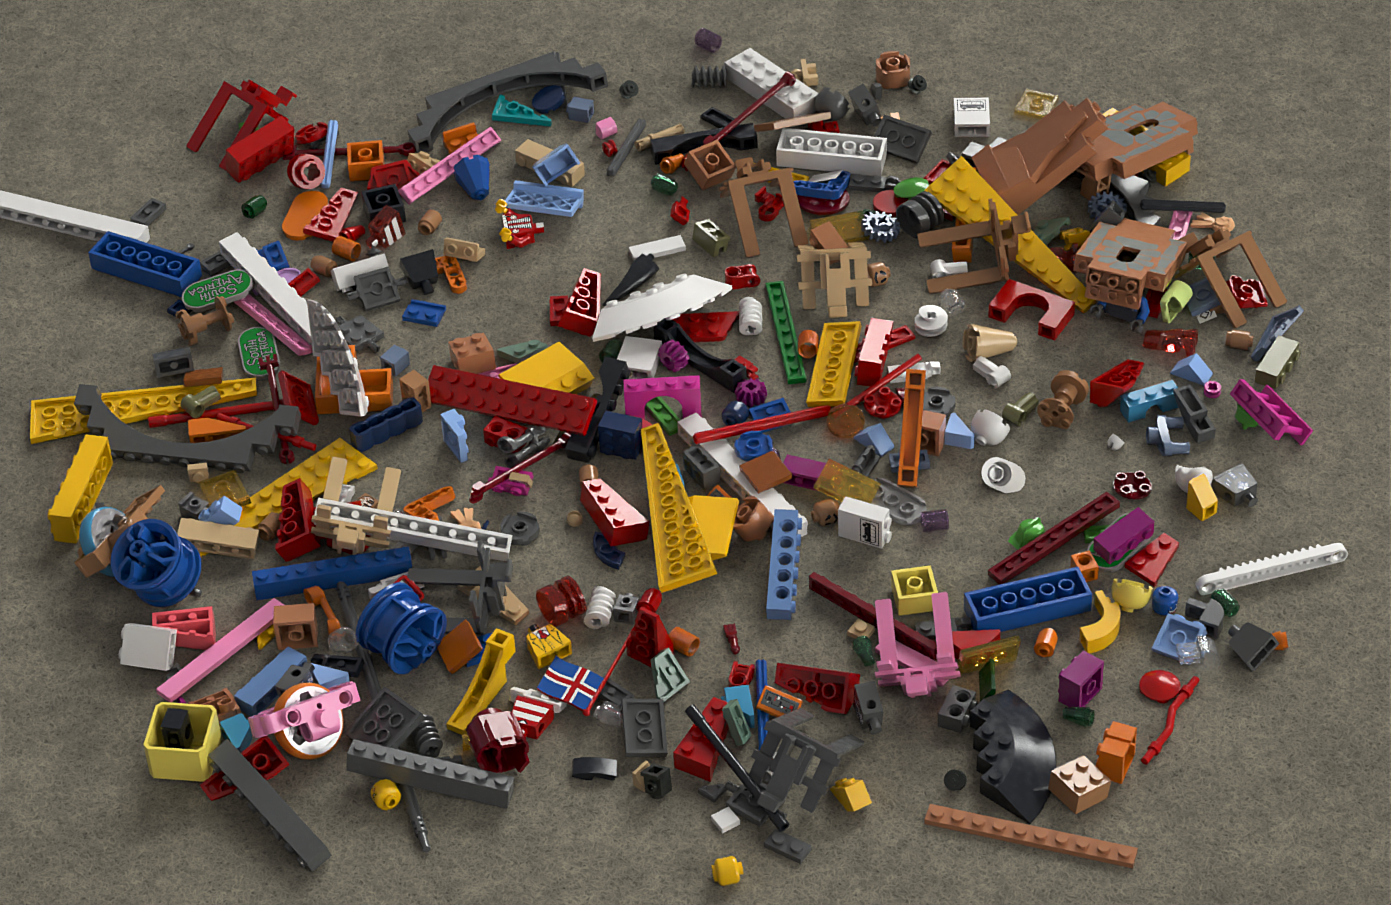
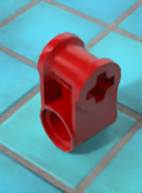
M753 264L731 266L725 270V284L732 285V290L758 286L761 280L756 274L757 269Z
M734 661L728 678L729 687L750 685L754 677L755 665H743Z

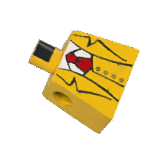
M533 624L528 628L529 634L526 636L527 648L538 669L550 665L555 656L562 659L572 654L570 639L553 625L548 624L540 628L537 624Z

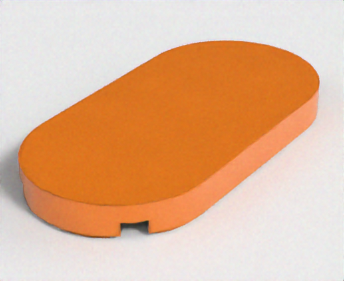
M306 191L294 198L282 223L283 233L288 239L302 241L306 240L309 236L310 238L312 237L311 235L304 234L303 228L311 223V219L320 213L323 206L328 204L327 196L319 191Z

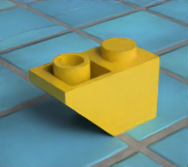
M1203 473L1198 477L1192 478L1188 482L1186 509L1200 521H1204L1216 514L1218 500L1206 475Z
M854 777L850 779L842 778L835 782V786L829 788L847 812H854L872 803L863 780H855Z

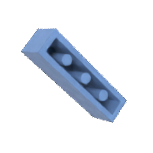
M289 646L280 652L274 660L267 664L255 677H252L234 695L240 710L251 717L264 711L279 697L275 685L291 665L302 667L304 662H307V657Z

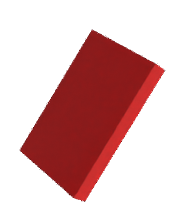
M281 370L278 373V379L284 404L298 406L301 419L312 425H317L319 418L311 385Z

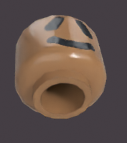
M883 262L867 264L868 278H872V286L870 287L885 285L891 275L889 267H886Z
M830 498L816 502L813 506V511H811V517L814 522H818L821 526L835 523L838 521V509L840 506L837 501L834 502Z

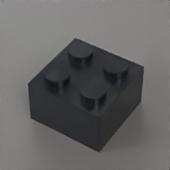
M396 184L361 191L363 208L371 229H373V224L385 217L383 221H386V226L393 225L392 220L394 217H396L397 223L406 222L404 204Z

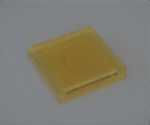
M1025 89L1015 107L1014 113L1042 119L1055 108L1059 101V96Z

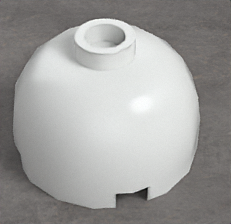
M978 410L971 422V432L974 434L976 442L983 446L1001 443L1009 433L1010 427L1008 424L1005 426L1002 423L1003 418L989 410H983V412Z

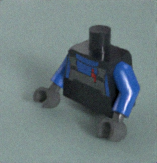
M1142 293L1139 310L1099 301L1097 305H1092L1090 308L1091 314L1095 310L1098 311L1096 318H1100L1102 315L1101 310H1104V313L1131 322L1130 327L1132 331L1139 326V333L1143 332L1142 324L1145 323L1150 313L1145 293Z

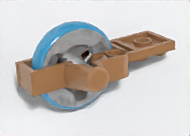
M161 485L135 498L123 512L112 507H99L90 511L84 517L79 530L81 547L78 549L79 558L74 563L86 578L98 571L104 575L114 577L111 569V554L117 539L134 523L148 519L146 515L152 511L151 506L157 504L161 500L160 496L165 492Z

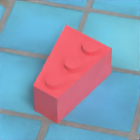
M212 606L152 613V626L177 629L176 647L207 650L216 643L215 618Z

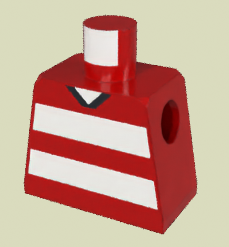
M517 695L512 713L516 716L525 738L529 737L537 740L553 721L554 707L548 703Z

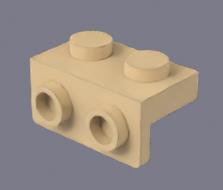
M422 151L419 153H409L407 159L412 168L420 175L440 162V160L432 159L428 153Z
M447 237L444 239L443 255L477 262L485 256V248H480L478 243Z

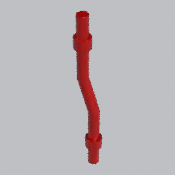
M218 413L216 420L246 426V430L254 427L234 416L229 417ZM278 433L277 438L290 442L295 447H303L311 451H315L317 447L316 444L304 440L301 436H283Z
M1193 676L1187 685L1182 686L1179 690V695L1169 706L1165 729L1156 741H1152L1148 746V751L1141 759L1143 764L1147 765L1154 756L1160 753L1162 745L1172 734L1176 711L1185 699H1189L1193 694V689L1200 681L1197 676Z

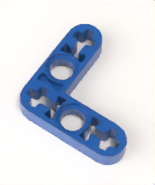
M842 171L837 178L830 179L827 184L795 180L793 182L796 194L830 200L839 199L849 185L850 172Z

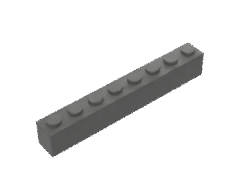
M228 739L208 754L212 760L210 765L215 772L219 773L221 771L223 773L222 779L229 787L233 785L236 788L234 792L241 800L245 798L248 801L246 804L254 814L258 812L261 815L259 819L265 827L270 825L273 828L272 834L278 841L283 839L286 850L291 855L295 853L298 856L296 860L303 868L308 867L313 871L332 856L325 844Z
M353 739L347 752V771L379 779H388L392 782L505 809L508 808L513 795L514 777L356 739Z

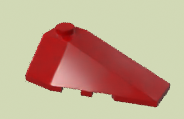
M641 607L635 619V625L631 629V635L626 642L627 656L651 667V659L665 648H669L674 655V648L659 615Z
M777 663L774 683L794 694L800 693L806 696L805 700L810 703L815 701L822 705L821 709L825 711L847 714L853 704L854 686L859 684L860 674Z
M268 736L260 737L241 752L265 780L273 778L290 765ZM221 771L214 773L199 785L211 801L235 793L234 790L236 788L233 785L229 787L222 779L224 775Z

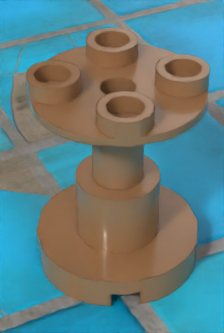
M216 296L214 298L216 311L205 315L198 313L189 316L184 309L176 312V319L180 318L178 328L184 340L189 339V346L198 343L197 333L207 330V326L215 322L221 321L227 331L231 330L234 318L230 312H227V304L223 296Z
M1069 370L1060 371L1051 381V390L1054 398L1042 400L1037 407L1041 423L1045 427L1054 426L1068 429L1073 422L1074 415L1069 406L1083 402L1089 393L1088 383L1085 379L1082 381L1076 372Z

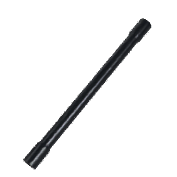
M695 705L689 706L685 710L687 716L701 730L755 800L758 801L763 791L708 724ZM762 807L780 832L789 827V822L778 809L773 813Z

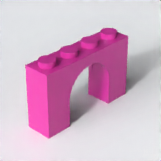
M700 375L623 380L625 415L636 416L645 420V405L655 397L669 396L680 402L683 419L694 413L702 417Z

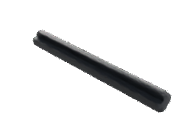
M1142 199L1140 203L1142 210L1224 213L1226 209L1224 202Z

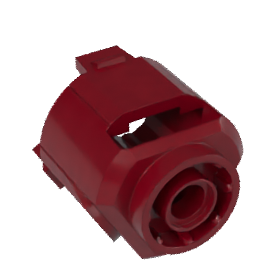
M497 708L482 710L474 716L466 732L470 739L468 741L479 764L478 767L495 773H502L516 768L521 773L530 763L527 755L529 745L516 716L511 711H501Z

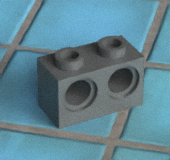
M700 444L683 451L684 469L703 490L720 483V466Z
M952 685L938 713V727L962 733L964 727H968L970 724V711L978 704L976 692Z

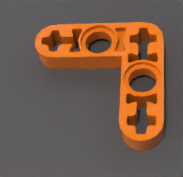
M450 256L435 258L437 273H444L451 291L456 294L465 292L467 289L466 279L457 258ZM452 273L458 274L456 276H450V274Z
M451 486L440 488L406 505L403 508L404 514L439 521L437 513L432 510L454 500L456 497L454 490Z

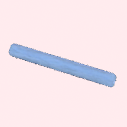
M336 120L328 122L323 159L325 177L321 183V188H329L331 184L338 122Z

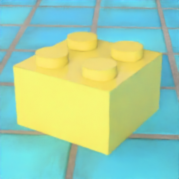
M931 565L891 571V588L899 616L933 611L931 595L938 593Z

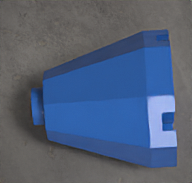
M473 155V159L464 157L454 165L455 180L472 199L483 200L489 195L490 164L488 158Z

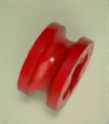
M610 139L602 143V150L608 157L618 152L613 140Z

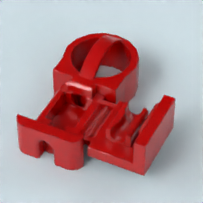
M822 120L808 123V129L812 131L840 133L837 121L823 123Z
M763 186L755 193V201L764 203L758 209L759 219L768 222L774 220L779 215V210L784 207L782 195L776 193L775 197V195L766 192V186ZM766 211L772 212V214L765 215Z

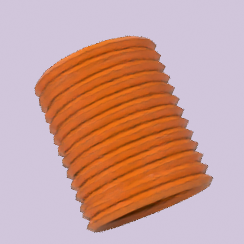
M339 236L332 244V253L349 261H355L361 253V245Z
M804 330L799 335L798 353L803 358H813L818 352L819 336L815 331Z
M675 627L669 633L673 648L678 652L690 657L698 650L700 639L680 627Z

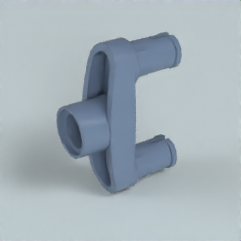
M1157 415L1155 427H1147L1146 429L1147 444H1157L1162 456H1172V454L1189 455V442H1172L1168 429L1171 428L1183 429V417Z

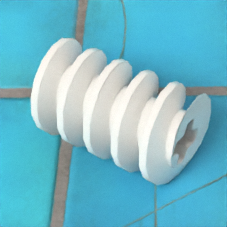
M745 297L739 303V332L743 335H758L762 331V305L753 297Z
M602 586L593 588L586 616L584 617V623L588 628L599 629L608 626L616 601L614 592Z

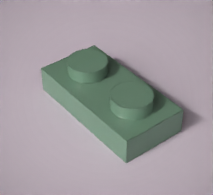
M730 700L722 708L723 717L727 721L731 737L734 739L736 746L744 745L752 735L738 700Z

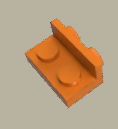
M475 123L442 133L443 144L449 154L478 136Z

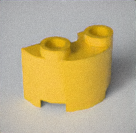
M1077 227L1060 231L1059 237L1060 240L1064 239L1066 243L1064 248L1068 251L1081 248L1091 233L1089 230Z

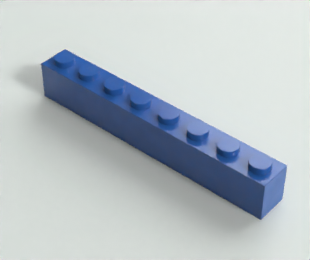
M409 546L252 571L256 601L301 594L304 589L313 586H319L322 590L336 588L337 583L340 581L347 584V586L380 581L408 572L409 568H412Z

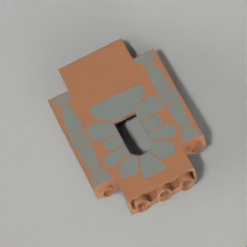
M1165 102L1158 103L1148 109L1136 104L1105 117L1108 129L1093 140L1097 154L1075 171L1094 181H1098L1111 174L1126 179L1183 151H1186V154L1189 155L1194 152L1192 136L1198 134L1197 120L1195 117ZM1141 125L1146 127L1154 125L1153 128L1136 136L1128 133V131Z
M1123 218L1117 226L1099 222L1076 253L1073 271L1086 274V298L1139 310L1144 288L1164 291L1185 259L1187 242L1174 239L1175 230L1126 218ZM1122 249L1139 253L1132 262H1122L1116 259Z

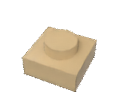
M207 463L188 465L190 483L209 481Z
M857 619L848 629L847 636L865 643L874 633L875 626Z

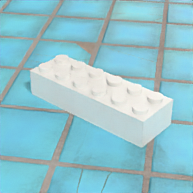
M751 48L724 62L727 79L757 100L776 85L786 72ZM796 79L793 86L783 87L764 104L785 119L808 115L816 112L814 105L818 93Z
M783 128L776 149L777 166L829 172L842 170L848 171L850 174L881 177L887 156V138Z

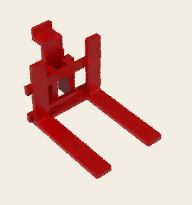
M243 80L240 85L242 87L241 90L224 81L186 147L194 152L200 149L232 94L253 106V109L231 146L254 133L265 114L274 119L282 116L288 122V118L277 113L273 108H277L280 103L287 106L292 96L296 98L297 95L283 86H280L274 95L251 80L247 82ZM226 154L219 164V167L226 170Z

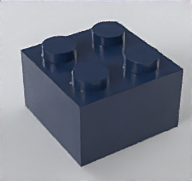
M605 411L598 425L600 452L606 455L636 460L643 447L641 436L642 418Z

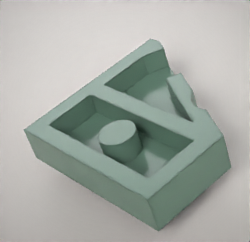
M669 648L663 649L651 659L656 699H663V702H665L690 682Z

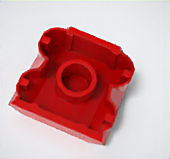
M1232 275L1226 281L1240 309L1267 307L1268 303L1260 281L1255 279L1245 281L1235 275Z

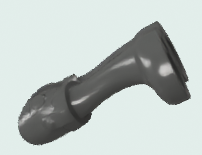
M532 425L519 438L512 439L507 436L499 438L497 445L504 453H511L529 442V445L524 449L505 457L506 466L512 468L523 462V459L532 452L538 453L550 443V438L545 436L538 439L537 436L545 433L546 428Z

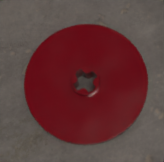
M846 190L839 199L835 200L797 195L800 208L805 212L816 215L838 213L844 210L850 201L849 193Z

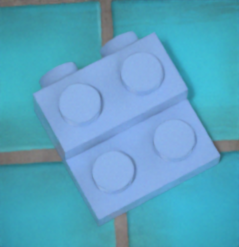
M455 409L441 414L443 440L461 463L468 460L467 453H469L465 440L467 439V434L463 426L465 425V420Z
M1168 613L1152 646V651L1190 665L1196 651H1199L1207 635L1206 627L1198 621L1191 622L1179 614L1172 615Z

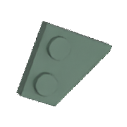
M1069 217L1041 220L1037 223L1033 232L1045 245H1048L1053 238L1061 233L1059 228L1063 225H1070L1071 220Z
M531 340L496 350L499 357L519 364L548 348V346L539 340Z

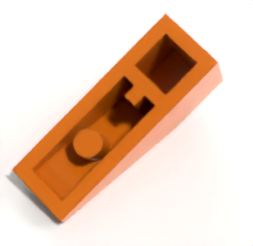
M211 418L188 420L190 443L224 439L245 431L246 426Z

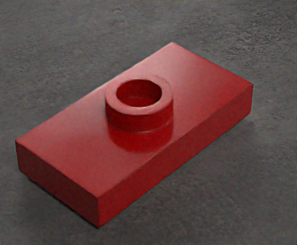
M307 268L289 282L288 285L291 288H295L297 294L301 297L319 283L320 279Z

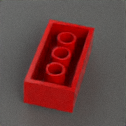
M282 116L276 118L226 149V171L238 183L248 180L257 172L263 171L265 167L271 163H276L281 157L293 151L295 129Z

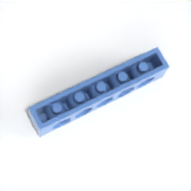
M774 510L766 606L767 619L791 620V614L796 611V601H793V596H797V584H794V579H798V567H795V563H799L800 551H797V546H801V534H798V530H802V518H799L798 510Z

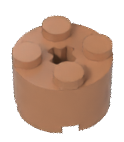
M898 51L882 53L880 58L876 59L877 83H880L884 89H894L908 85L910 80V58L906 54L904 56L900 55Z
M749 496L743 499L745 501L743 504H738L733 530L744 541L749 542L755 539L759 541L766 536L767 529L774 521V515L755 496Z

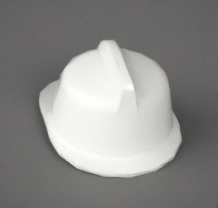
M993 457L988 459L982 466L981 474L985 484L1003 493L1020 491L1025 484V473L1015 463L1003 458Z

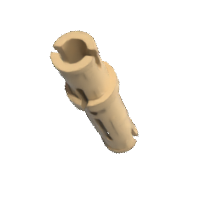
M679 123L658 133L648 134L647 137L634 142L635 148L640 152L651 147L650 139L684 134V127Z

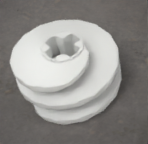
M935 305L922 306L914 320L915 331L927 337L942 334L948 326L947 313L941 307Z

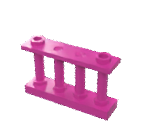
M1239 379L1230 392V395L1274 440L1279 441L1284 433H1289L1300 445H1303L1313 432L1269 385H1266L1262 392L1259 393L1245 380Z

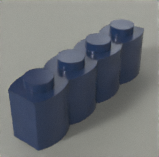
M414 397L407 398L398 405L386 408L382 413L371 415L365 421L353 424L349 427L352 447L359 452H364L376 444L387 441L390 437L402 434L406 429L417 427L423 422L421 404Z

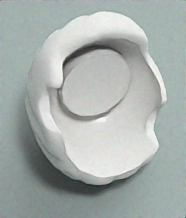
M1177 465L1175 467L1176 482L1180 489L1188 493V482L1203 473L1206 475L1210 485L1212 483V471L1204 466L1187 468Z

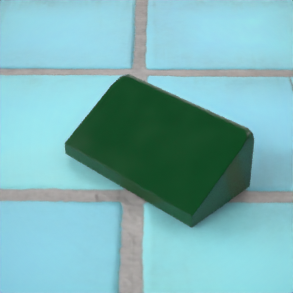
M990 659L979 671L980 702L996 694L994 659Z

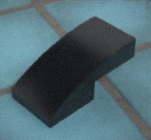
M600 757L574 758L572 761V777L587 781H591L594 777L615 780L617 776V760Z

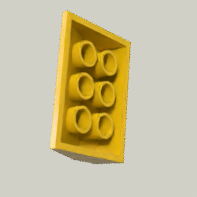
M560 342L553 344L498 375L500 379L572 394H578L589 388L595 379L586 365Z
M697 495L688 497L712 560L727 557L739 504L738 498Z

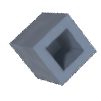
M573 97L566 108L569 119L589 123L594 114L593 100Z
M393 345L380 357L381 369L391 368L392 375L396 377L410 365L409 352L404 348Z

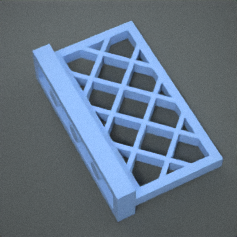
M515 180L513 190L505 200L507 203L506 208L572 217L578 208L583 207L584 189L554 185L546 187L544 184Z

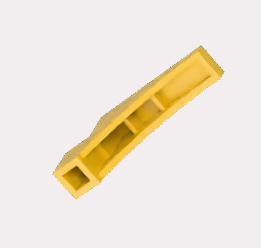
M496 628L487 639L474 678L461 703L446 723L448 730L465 736L467 733L466 729L474 716L480 711L485 710L507 682L505 664L516 652L513 634Z

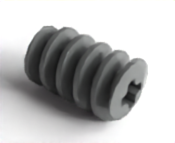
M695 66L692 71V88H694L695 83H697L699 88H701L702 83H704L705 88L708 87L709 83H711L712 88L715 87L716 83L719 87L723 83L727 87V71L725 66H722L721 71H719L718 66H715L714 71H712L711 66H708L707 71H705L704 66L701 67L700 71Z
M426 714L424 715L425 718L411 734L419 755L434 758L440 754L443 742L438 734L433 717Z

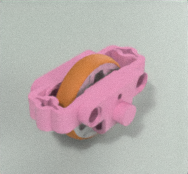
M353 681L330 688H325L315 683H300L287 689L279 697L275 707L249 717L248 722L252 735L255 738L274 733L280 746L290 755L299 759H317L328 754L337 745L341 738L344 724L342 709L360 701L356 684Z

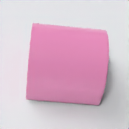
M611 117L596 123V135L601 140L617 133L616 123Z

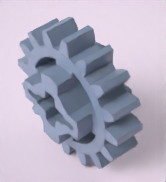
M1103 191V195L1096 193V197L1091 196V200L1088 201L1087 213H1090V218H1096L1112 200L1126 212L1127 204L1124 203V199H1119L1118 194L1113 196V192L1106 194Z
M878 211L875 214L869 212V215H864L861 223V231L865 232V236L869 235L870 240L875 239L876 242L882 240L884 243H886V240L892 242L893 238L897 239L901 227L900 222H897V218H891L892 214L887 215L885 212L879 214Z

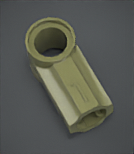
M212 385L195 396L192 394L186 395L181 400L180 406L192 418H199L204 413L205 408L220 400L221 397L217 389Z
M1031 392L1026 393L1014 404L1008 403L1002 412V417L1020 426L1022 421L1025 422L1027 415L1039 405V400L1035 394Z

